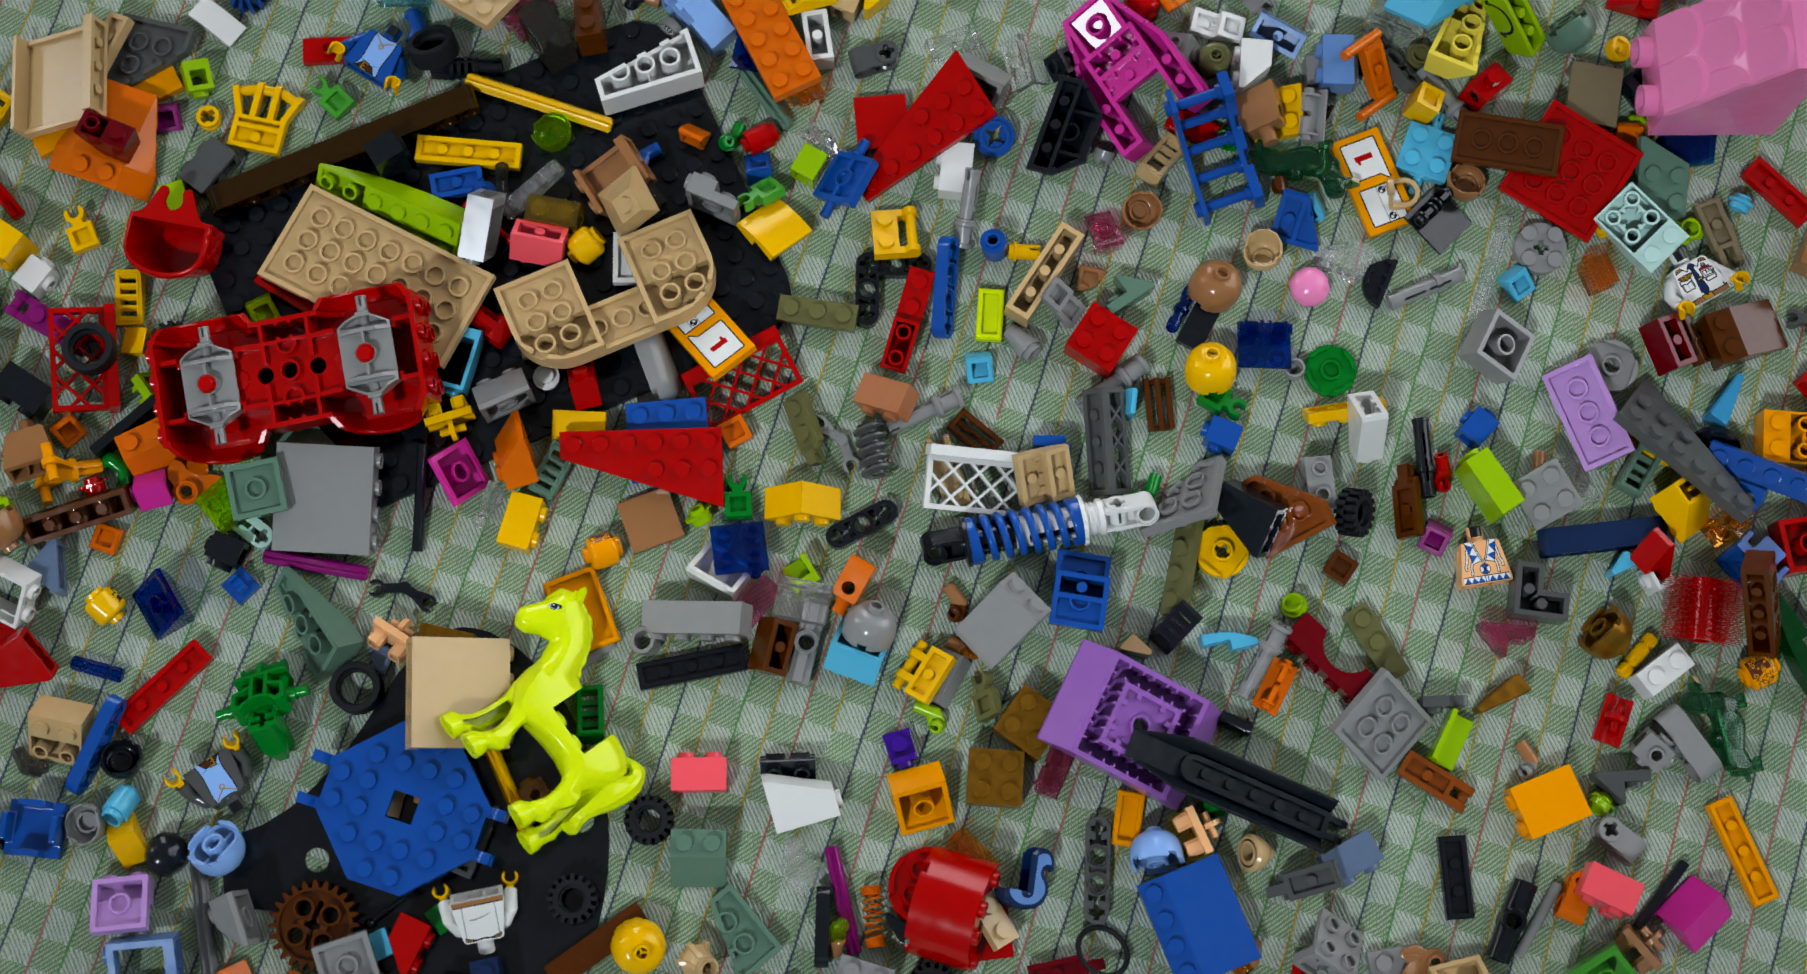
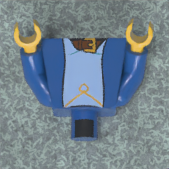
M392 24L389 25L384 34L375 29H370L368 32H361L342 42L333 41L326 52L327 54L331 52L336 53L337 55L334 59L336 62H340L342 56L345 55L344 64L347 68L379 86L384 91L388 92L390 88L395 89L394 95H398L400 86L407 78V58L404 56L403 47L397 44L403 32Z

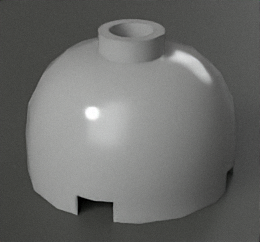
M864 600L856 603L848 610L844 617L841 632L844 639L856 648L860 644L866 646L865 651L882 652L888 650L895 639L897 621L893 611L882 602Z

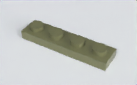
M1204 519L1175 529L1160 614L1168 616L1183 599L1188 604L1190 602Z

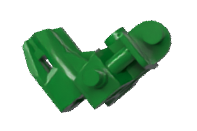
M286 659L269 665L263 661L257 664L256 669L240 672L241 678L234 680V686L238 692L232 695L231 705L216 711L215 715L218 721L236 718L241 726H247V732L265 755L282 761L289 759V752L295 747L293 736L286 725L283 715L292 710L295 700L310 695L311 691L308 684L291 687L294 685V679L289 673V664Z

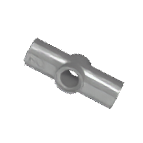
M805 601L785 681L801 686L809 685L828 606ZM805 637L811 638L814 641V646L809 650L801 649L799 646L801 639Z

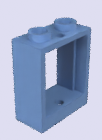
M180 931L112 937L102 950L103 962L107 964L108 974H121L118 950L158 946L163 948L165 974H185Z

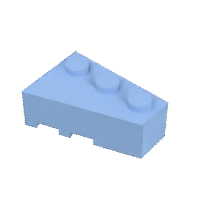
M661 0L662 7L684 29L688 28L689 34L713 58H716L737 39L736 29L729 16H724L713 0Z

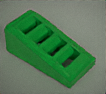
M603 685L582 686L583 688L576 692V734L581 744H594L605 738ZM598 696V700H582V697ZM598 707V710L582 711V708ZM598 718V721L583 722V719Z

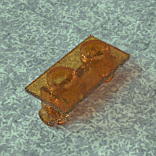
M964 825L944 844L949 850L999 864L998 869L1002 866Z

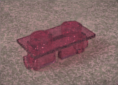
M1050 746L1045 758L1046 766H1042L1037 780L1033 783L1036 785L1034 788L1035 793L1057 800L1074 758Z

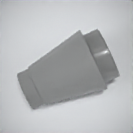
M1015 324L1011 325L1004 332L1007 341L1021 360L1029 363L1042 351V347L1039 345L1040 341Z

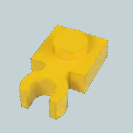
M79 205L77 206L79 211L77 217L72 218L67 210L63 213L64 218L72 225V227L65 230L72 250L76 255L102 246L94 223L91 220L86 221V211Z

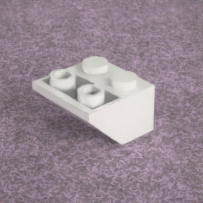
M1242 38L1239 47H1234L1229 72H1233L1230 81L1235 96L1265 82L1272 65L1273 40Z

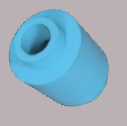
M128 784L118 785L102 807L101 817L104 821L115 827H119L123 822H127L141 801L138 790Z

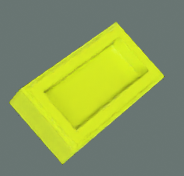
M978 289L975 341L1001 343L1005 290Z

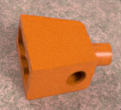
M851 554L831 591L837 596L829 609L844 617L850 604L855 605L862 600L880 568L857 555ZM850 582L855 585V590L852 594L846 592V587Z

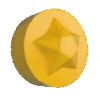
M1623 36L1610 38L1605 44V54L1613 63L1625 61L1630 57L1631 45Z

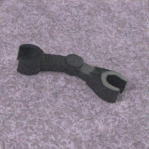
M379 579L369 582L371 585H381L380 592L369 593L374 598H381L385 594L402 593L412 598L425 613H432L424 607L426 600H432L438 604L434 596L417 591L408 582L384 583Z

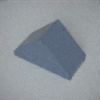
M50 539L27 567L42 574L41 583L53 593L65 597L67 596L65 543L58 539Z

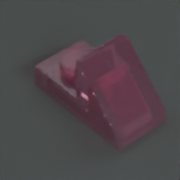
M1110 210L1084 216L1085 225L1092 238L1095 256L1121 249L1124 245V239Z
M1481 621L1475 625V631L1501 660L1507 656L1508 640H1510V644L1526 645V642L1535 638L1536 627Z

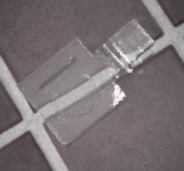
M808 119L807 123L811 128L807 131L799 128L797 131L803 140L813 143L815 148L825 152L827 156L833 159L840 152L834 143L836 138L828 130H820L813 119Z

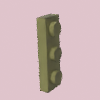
M780 294L776 321L855 333L859 305Z
M1366 602L1342 616L1345 624L1376 671L1381 667L1385 668L1395 679L1410 671Z

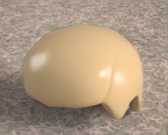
M1257 229L1247 235L1243 248V258L1248 267L1256 271H1270L1280 263L1283 255V244L1278 233L1270 229Z

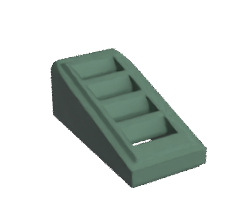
M555 439L552 441L537 469L539 481L528 486L529 490L548 500L556 498L572 465V462L562 460L554 455L555 450L560 452V442ZM550 460L563 466L562 469L559 470L550 465ZM547 470L548 472L556 475V480L545 475V471ZM542 480L543 482L551 485V489H548L540 485V481Z
M1640 441L1636 446L1637 451L1631 453L1612 484L1613 487L1632 498H1640L1662 460ZM1643 449L1654 455V458L1650 459L1641 454ZM1639 459L1649 465L1647 469L1637 464V460ZM1632 469L1642 474V477L1639 478L1632 474ZM1629 479L1630 481L1634 482L1636 486H1631L1630 484L1626 483V480Z

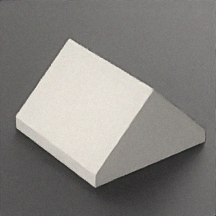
M709 540L688 564L686 572L688 577L730 601H736L752 575L755 566Z

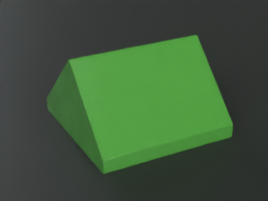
M1611 940L1566 969L1567 974H1637L1614 940Z

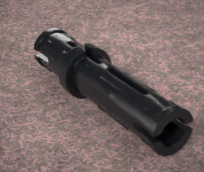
M1426 417L1411 420L1417 463L1415 474L1419 477L1422 499L1437 496L1434 480L1436 467L1433 466L1429 418Z

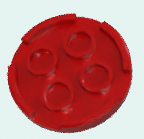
M921 847V849L907 853L895 863L888 880L889 901L895 913L905 922L907 921L910 903L920 872L928 869L930 864L926 863V859L934 847Z

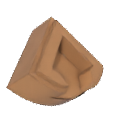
M1080 264L1074 292H1085L1095 288L1102 281L1106 270Z

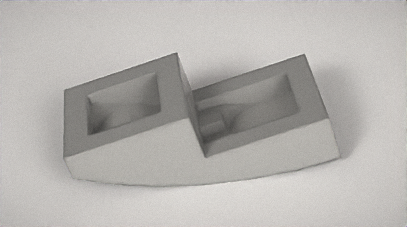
M1054 276L1040 298L1067 328H1073L1086 306L1073 295L1074 291L1058 276Z

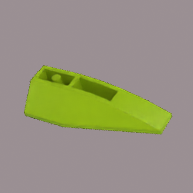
M319 164L315 186L457 256L465 208L386 178L330 164Z

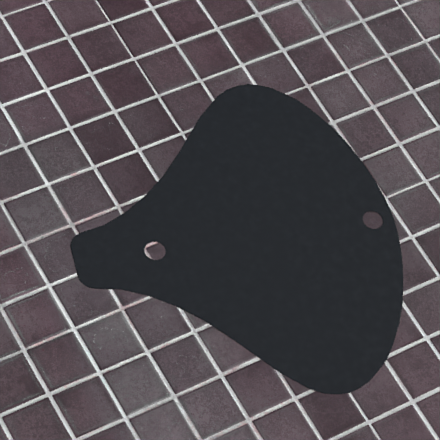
M455 628V630L473 633L478 638H500L490 632L477 628ZM513 646L514 659L513 662H510V673H513L515 681L534 663L521 650ZM406 664L398 672L385 692L381 703L374 709L347 749L405 721ZM562 701L553 708L565 718L566 728L570 734H574L577 737L576 722L568 707ZM521 726L514 734V741L510 744V748L500 751L522 801L530 802L541 799L551 793L560 783L561 776L548 753ZM581 744L582 752L586 751L588 749L587 745ZM464 749L491 806L497 805L501 807V810L509 813L508 806L485 753L476 759ZM328 773L308 794L320 797ZM406 794L399 819L387 817L411 825L418 806L413 801L414 796ZM296 802L289 809L267 823L242 832L246 844L245 856L234 871L223 876L224 894L230 891L248 889L255 910H271L279 913L280 909L275 905V902H285L283 893L293 895V885L302 890L303 881H307L312 888L313 881L319 880L322 888L325 881L331 882V890L336 885L341 886L339 895L345 892L350 893L349 898L346 900L347 903L351 901L357 903L351 910L352 912H360L361 915L354 918V922L360 923L362 926L354 928L353 932L356 933L367 929L369 935L383 927H388L391 933L401 912L432 925L424 913L439 903V900L432 895L433 887L436 888L437 895L442 896L445 893L443 883L450 888V895L503 885L501 881L502 873L505 871V880L511 882L515 879V870L518 873V880L516 885H514L517 888L518 909L511 926L504 929V936L494 939L496 950L491 954L481 955L479 954L477 943L467 945L462 938L455 937L450 931L440 936L435 929L433 932L436 934L435 940L429 950L425 948L420 958L423 960V964L417 974H443L448 970L461 974H471L469 962L492 957L502 958L504 974H548L543 968L598 929L608 874V816L605 813L594 817L592 828L584 833L579 832L576 835H568L562 830L555 840L544 844L533 855L529 854L520 844L516 835L518 829L511 816L507 824L496 821L492 827L494 828L492 835L484 852L495 856L492 867L479 863L471 880L450 871L446 875L414 889L415 896L413 899H406L377 921L374 928L368 929L365 926L366 919L375 917L399 899L400 896L347 879L316 809ZM534 821L532 824L533 827H536L542 823ZM322 848L328 853L329 864L321 872H312L305 865V856L311 849ZM570 874L582 875L596 886L599 894V904L595 909V914L588 921L578 925H569L560 922L552 916L551 911L548 909V890L553 886V882L556 879L561 878L560 876ZM576 888L567 890L562 898L563 905L568 910L580 908L584 900L582 892ZM304 901L300 906L301 914L307 916L311 912V903ZM323 901L319 903V912L324 905ZM331 908L327 912L326 917L329 923H334L338 919L336 908ZM311 922V923H310V924H312V925H314V926L320 928V924H318V923H316V922ZM394 955L378 962L379 968L383 973L390 970V966L396 963Z

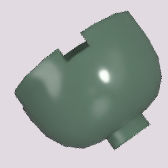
M1587 5L1581 6L1582 11L1577 14L1575 10H1572L1549 25V28L1553 29L1549 33L1543 31L1547 38V44L1554 51L1563 54L1575 51L1578 55L1590 47L1588 42L1595 35L1596 21Z

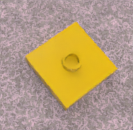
M553 409L551 443L554 439L560 442L559 432L606 430L607 411ZM555 450L554 455L560 457V452Z

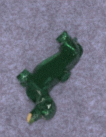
M1258 139L1255 149L1249 150V154L1254 159L1256 169L1267 176H1285L1289 181H1300L1303 177H1316L1321 181L1325 194L1330 199L1341 198L1346 190L1360 186L1358 179L1341 176L1339 161L1331 153L1333 140L1319 142L1318 149L1311 146H1302L1278 151L1264 147L1262 140Z
M1688 676L1687 691L1681 696L1683 709L1692 713H1703L1709 717L1713 731L1709 735V740L1712 747L1717 748L1723 768L1731 776L1744 777L1747 783L1751 782V774L1765 770L1761 755L1755 756L1751 760L1748 752L1745 750V722L1743 716L1738 711L1747 707L1744 693L1728 696L1719 691L1704 693L1699 679L1696 676Z

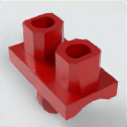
M1607 692L1591 739L1614 748H1619L1634 702Z

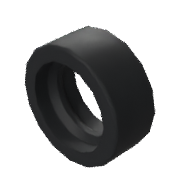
M440 24L420 29L410 37L407 43V49L415 67L427 71L448 65L454 61L460 50L452 28Z
M92 322L80 323L70 328L63 337L61 345L62 356L67 364L78 373L88 376L99 375L110 369L116 361L118 353L117 343L111 333L101 325ZM90 334L98 335L105 342V351L101 358L90 364L78 361L74 355V348L79 339Z
M360 661L347 662L340 666L333 673L329 683V692L333 702L343 711L353 715L367 714L374 710L381 703L385 693L384 681L380 673L369 664ZM361 672L370 677L373 683L372 693L362 703H349L342 695L341 686L348 675Z

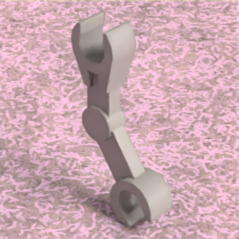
M817 415V419L824 423V426L821 428L823 436L831 438L840 447L844 458V472L849 475V470L846 467L849 462H854L857 465V470L860 471V461L853 457L848 444V437L835 430L824 416Z

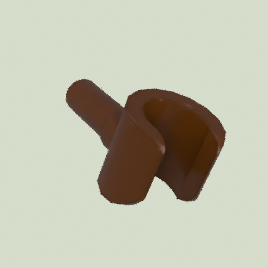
M1276 176L1275 180H1272V191L1274 194H1283L1284 188L1308 194V192L1287 186V177Z

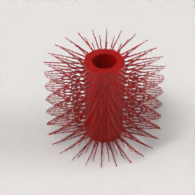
M1708 576L1665 580L1670 581L1668 582L1670 584L1680 583L1669 585L1673 586L1672 589H1665L1672 591H1664L1669 592L1667 593L1668 595L1678 594L1668 596L1672 598L1670 602H1663L1667 603V606H1677L1668 607L1672 610L1662 611L1669 612L1662 613L1665 614V617L1675 616L1667 618L1670 620L1667 622H1676L1661 624L1664 625L1663 628L1673 627L1665 629L1668 631L1665 633H1674L1659 636L1673 635L1672 637L1663 638L1686 639L1684 641L1698 643V645L1699 643L1708 645L1741 641L1738 640L1739 637L1729 638L1738 636L1735 634L1737 633L1736 630L1744 629H1740L1741 626L1730 627L1740 625L1738 624L1740 622L1738 619H1735L1737 616H1728L1743 614L1739 613L1744 611L1736 608L1738 603L1735 602L1743 603L1740 602L1743 600L1727 601L1742 598L1737 597L1743 596L1740 595L1742 593L1736 592L1738 591L1737 589L1728 590L1733 589L1732 586L1742 585L1730 583L1741 582L1720 581L1723 579H1715Z

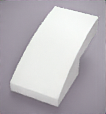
M200 0L188 13L191 19L207 32L212 33L228 48L246 30L242 23L212 0Z
M1195 6L1191 11L1187 33L1216 41L1240 43L1243 37L1246 18L1226 11L1218 14Z

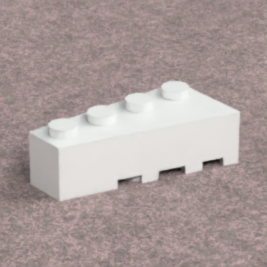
M688 28L679 32L680 35L671 40L667 38L660 42L659 46L653 50L638 54L637 58L628 64L622 63L594 79L605 116L705 86L703 72Z

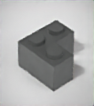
M1521 560L1513 563L1510 566L1513 579L1509 581L1506 618L1561 625L1568 621L1570 594L1543 590L1545 564Z

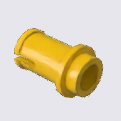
M1013 241V244L1008 243L1007 259H1012V262H1016V259L1036 260L1040 255V244H1017V241Z

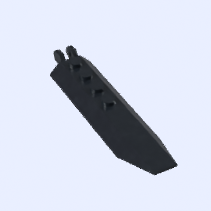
M1140 729L1133 730L1124 755L1171 788L1318 852L1322 850L1321 839L1336 845L1341 844L1342 839L1339 836L1326 832L1328 824L1334 825V827L1339 829L1347 828V822L1332 816L1331 813L1339 800L1195 737Z

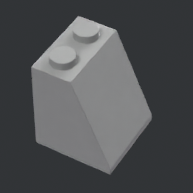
M1013 571L953 631L992 670L1018 648L1052 610Z

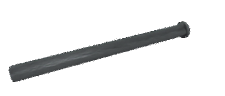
M199 830L183 832L184 836H187L188 844ZM190 862L201 974H216L218 963L214 926L208 916V908H210L208 901L211 900L208 875L201 873Z

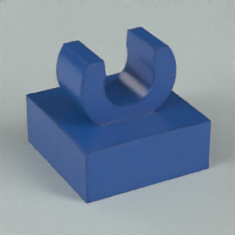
M242 567L221 585L241 606L261 588Z

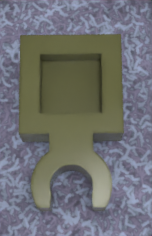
M982 671V676H972L971 679L973 687L977 690V694L972 696L977 722L986 723L1003 714L999 690L992 687L994 678L990 671Z

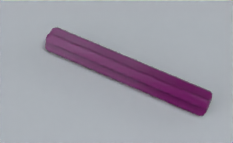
M268 548L264 550L262 559L266 564L283 567L289 566L294 569L363 581L368 579L370 570L365 565L285 551H274Z
M827 847L824 852L843 937H846V951L848 955L859 954L862 949L839 847Z

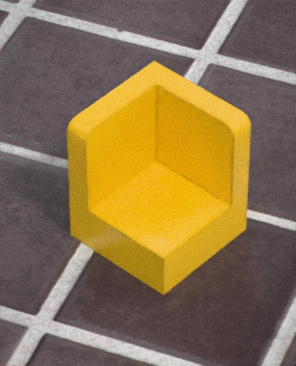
M1423 81L1408 96L1402 115L1424 125L1428 124L1439 114L1446 92Z

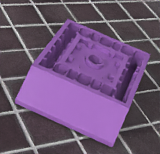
M1083 639L1036 738L1178 812L1186 794L1171 788L1124 755L1134 730L1133 723L1137 718H1141L1145 723L1144 730L1195 737L1209 744L1218 726L1222 712L1211 701L1124 654Z

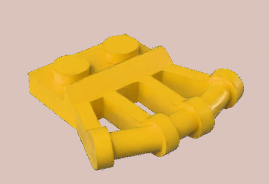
M260 81L258 84L247 86L233 85L235 115L227 145L230 148L280 158L285 136L288 134V126L296 115L303 111L307 100L301 96L296 97L285 90L284 86L280 85L272 87ZM254 95L249 115L244 114L242 99L245 96ZM265 96L272 97L267 118L258 117L263 98ZM281 101L290 104L291 106L280 121H276Z

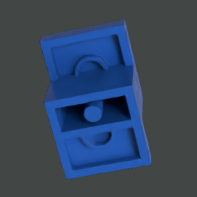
M1058 549L1050 599L1052 611L1049 615L1048 624L1099 633L1103 632L1111 581L1109 573L1112 557Z

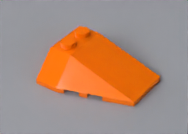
M107 79V117L136 128L140 144L130 163L127 164L102 154L75 134V127L67 129L56 143L48 169L89 181L148 203L157 180L156 154L158 145H156V129H158V96Z

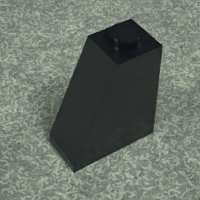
M1233 479L1223 481L1217 510L1250 554L1255 558H1261L1269 555L1289 508Z

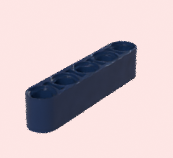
M1662 516L1546 528L1536 531L1540 558L1547 559L1636 549L1654 528L1659 527L1668 538L1669 532Z

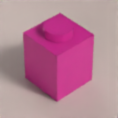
M166 468L134 476L133 485L129 488L133 503H138L141 512L173 504V485L168 479Z

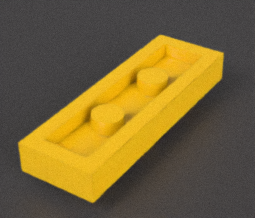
M1378 396L1379 400L1381 401V403L1387 411L1386 401L1383 400L1380 396ZM1348 402L1302 408L1303 419L1313 427L1325 426L1327 422L1335 420L1340 423L1348 422Z

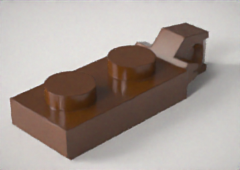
M1410 464L1397 465L1398 480H1395V486H1392L1396 537L1403 540L1424 536L1421 486L1419 477L1415 474V466Z

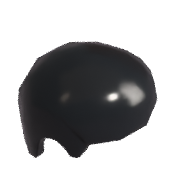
M131 739L114 740L104 747L100 755L101 768L113 779H129L141 769L144 755L140 745Z
M162 832L152 837L145 850L144 860L150 872L159 877H171L184 868L188 859V847L184 838L176 833Z

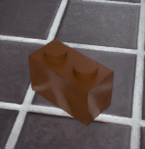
M573 0L575 37L582 56L607 53L606 14L602 1Z
M760 616L747 669L771 676L786 677L798 624L777 617Z

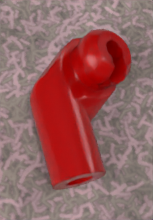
M1438 452L1434 455L1436 473L1434 475L1435 489L1438 492L1445 493L1451 489L1452 473L1447 452Z

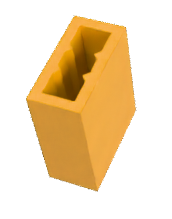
M1570 764L1556 768L1503 791L1505 794L1503 797L1505 806L1509 812H1513L1517 821L1515 822V828L1520 837H1524L1526 841L1536 839L1593 815Z

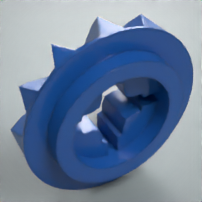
M996 116L974 131L973 138L975 146L982 154L989 157H999L1011 149L1015 133L1013 126L1007 119ZM1000 126L998 136L1003 143L993 141L987 146L990 137L985 132V129L987 131H995Z

